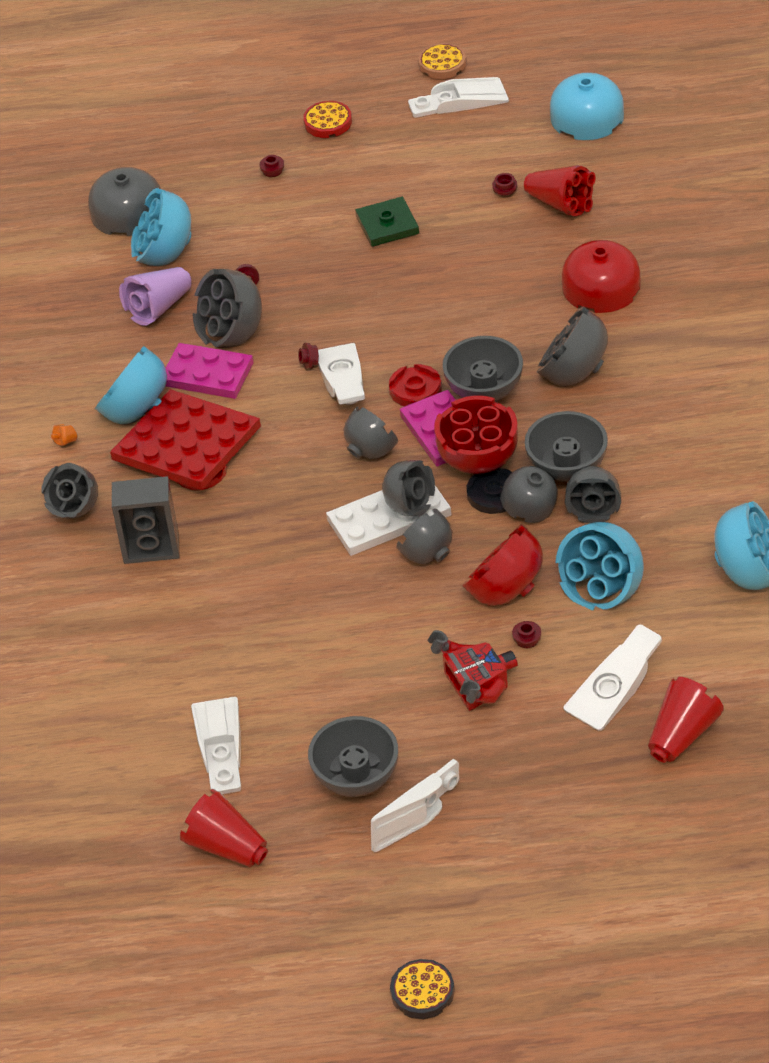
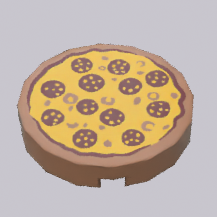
M451 43L433 44L425 48L418 58L420 71L423 74L424 72L427 73L428 77L443 80L457 76V72L460 70L462 72L467 64L465 51Z

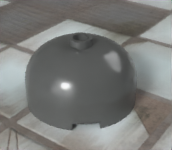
M121 167L104 173L94 182L88 196L89 212L93 225L108 235H111L112 232H126L127 236H132L134 228L138 226L141 214L144 211L149 212V207L144 205L146 197L153 189H161L160 185L152 175L134 167Z
M212 269L207 272L199 282L194 295L199 296L197 314L193 313L196 333L205 345L210 342L214 347L220 348L242 345L253 336L261 320L262 301L259 290L251 278L242 272L230 269ZM206 325L210 336L223 338L219 341H214L210 339L205 331Z
M584 306L579 308L568 320L570 325H566L560 334L555 336L538 366L543 367L539 368L537 373L555 385L565 387L576 385L586 379L591 372L595 374L604 362L601 358L608 344L606 326L598 316Z

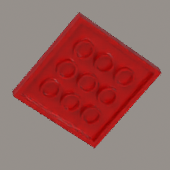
M170 389L161 398L162 402L157 406H153L110 451L111 459L161 477L168 476L172 481L203 490L261 427L260 418Z

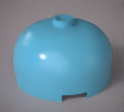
M597 73L575 74L560 82L553 91L550 100V120L554 129L559 133L563 131L574 135L576 140H595L612 134V129L623 122L624 101L622 93L611 79Z
M155 188L145 200L144 205L149 207V212L144 211L141 214L138 226L133 230L131 254L132 257L138 256L136 261L150 266H163L176 260L189 243L191 238V213L186 202L180 196Z
M143 346L94 409L108 420L117 424H130L138 421L153 406H157L162 402L158 397L165 388L167 372L161 359Z
M754 501L733 507L721 516L715 528L716 561L723 568L727 576L738 586L748 590L769 587V519L761 507Z
M595 522L572 530L562 540L556 555V563H558L562 580L559 583L563 591L573 602L590 610H594L595 606L604 610L624 603L636 592L643 577L644 562L638 543L625 529L612 523ZM593 577L589 580L587 589L594 599H603L619 592L621 589L622 592L613 601L592 603L579 595L576 589V582Z

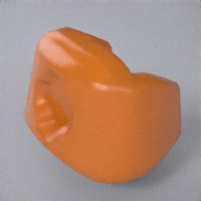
M60 424L53 426L51 438L56 444L64 446L76 441L78 436L71 425L65 426Z

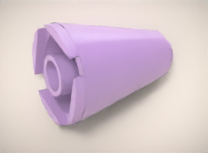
M181 267L131 275L124 279V283L120 284L119 296L124 310H130L133 314L131 319L139 325L147 326L158 319L191 288V276Z

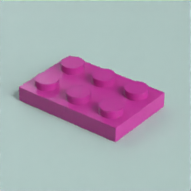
M178 343L166 366L167 381L165 387L236 399L254 363L253 355Z
M449 390L400 408L401 418L436 467L446 462L442 459L436 447L434 423L439 413L442 414L452 406L451 402L455 401Z

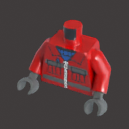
M434 630L427 640L429 643H432L431 651L434 654H439L442 651L444 674L469 711L483 703L494 704L508 687L507 670L518 666L517 659L511 650L497 656L491 645L486 642L477 645L458 644L448 640L446 634L439 630Z

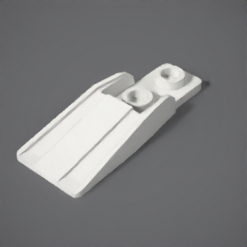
M498 77L448 80L435 85L431 90V95L408 100L414 118L509 102L506 91Z
M355 343L318 350V366L331 397H335L336 394L339 404H354L364 400L362 372Z
M637 625L625 642L619 645L587 678L564 705V710L594 729L602 731L637 691L647 673V660L662 642L661 636L643 625Z
M230 697L193 703L191 708L197 740L206 771L209 773L211 789H215L221 794L240 791L241 730L238 698Z
M452 759L436 773H433L412 787L371 819V850L373 852H378L426 826L440 813L442 801L439 797L447 790H452L459 781L458 761Z

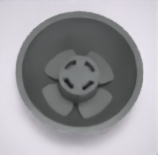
M476 336L462 340L452 346L443 359L445 379L450 388L461 398L489 396L495 398V402L501 400L516 387L523 369V358L519 349L511 342L494 336Z
M573 411L555 412L538 419L531 425L525 436V449L532 465L547 471L555 481L568 482L572 475L582 468L598 467L606 454L608 443L607 433L600 422L589 415Z
M363 716L344 717L328 723L314 735L308 749V760L315 777L328 790L342 796L359 797L378 790L392 776L398 760V743L393 732L378 720Z

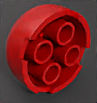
M594 240L578 246L568 255L562 269V290L567 301L576 308L584 306L594 309L595 313L613 312L628 306L633 302V297L640 290L641 286L640 267L636 257L625 246L610 240Z
M463 397L451 402V407L442 414L439 413L434 423V432L438 452L449 466L460 472L484 474L502 467L515 452L518 443L517 417L510 406L506 408L496 403L493 397Z
M522 524L510 533L507 540L505 539L485 558L469 576L471 579L466 581L462 587L477 601L488 606L507 604L519 594L524 597L535 586L532 580L539 573L543 563V551L539 541Z

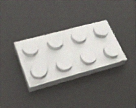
M435 486L434 496H429L427 504H431L426 513L431 516L434 514L432 509L436 508L445 517L451 516V507ZM382 490L326 512L327 521L350 556L403 535L422 516H406L393 511L385 502Z

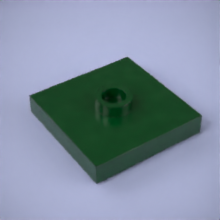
M403 196L355 209L356 217L371 247L419 234V226Z

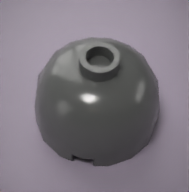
M356 407L347 418L343 429L344 438L349 444L347 450L358 459L361 456L367 459H379L386 456L396 446L398 438L392 430L388 434L383 427L385 423L363 407L361 409Z
M421 460L401 461L390 467L382 483L383 496L387 505L393 511L406 516H420L426 513L431 504H427L429 496H434L435 479L432 469L429 466H424Z
M65 463L59 467L55 466L45 476L41 487V492L44 494L45 499L44 505L53 515L70 519L84 516L94 507L98 497V484L94 475L86 468L73 463Z
M524 466L511 472L503 484L500 500L503 508L510 516L525 518V522L528 523L541 522L551 515L557 502L558 489L553 477L547 471L540 467Z
M595 466L585 467L574 473L567 482L565 492L566 508L570 514L572 512L578 516L579 521L584 523L605 522L610 519L611 514L615 511L617 513L620 509L622 499L618 480L608 470Z
M436 508L432 509L433 515L423 514L403 533V536L406 538L403 544L399 541L396 548L412 562L418 564H429L434 560L441 562L450 553L448 546L452 542L453 531L446 517Z

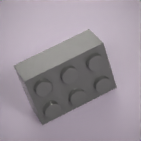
M168 476L112 482V511L124 564L180 559L179 530Z

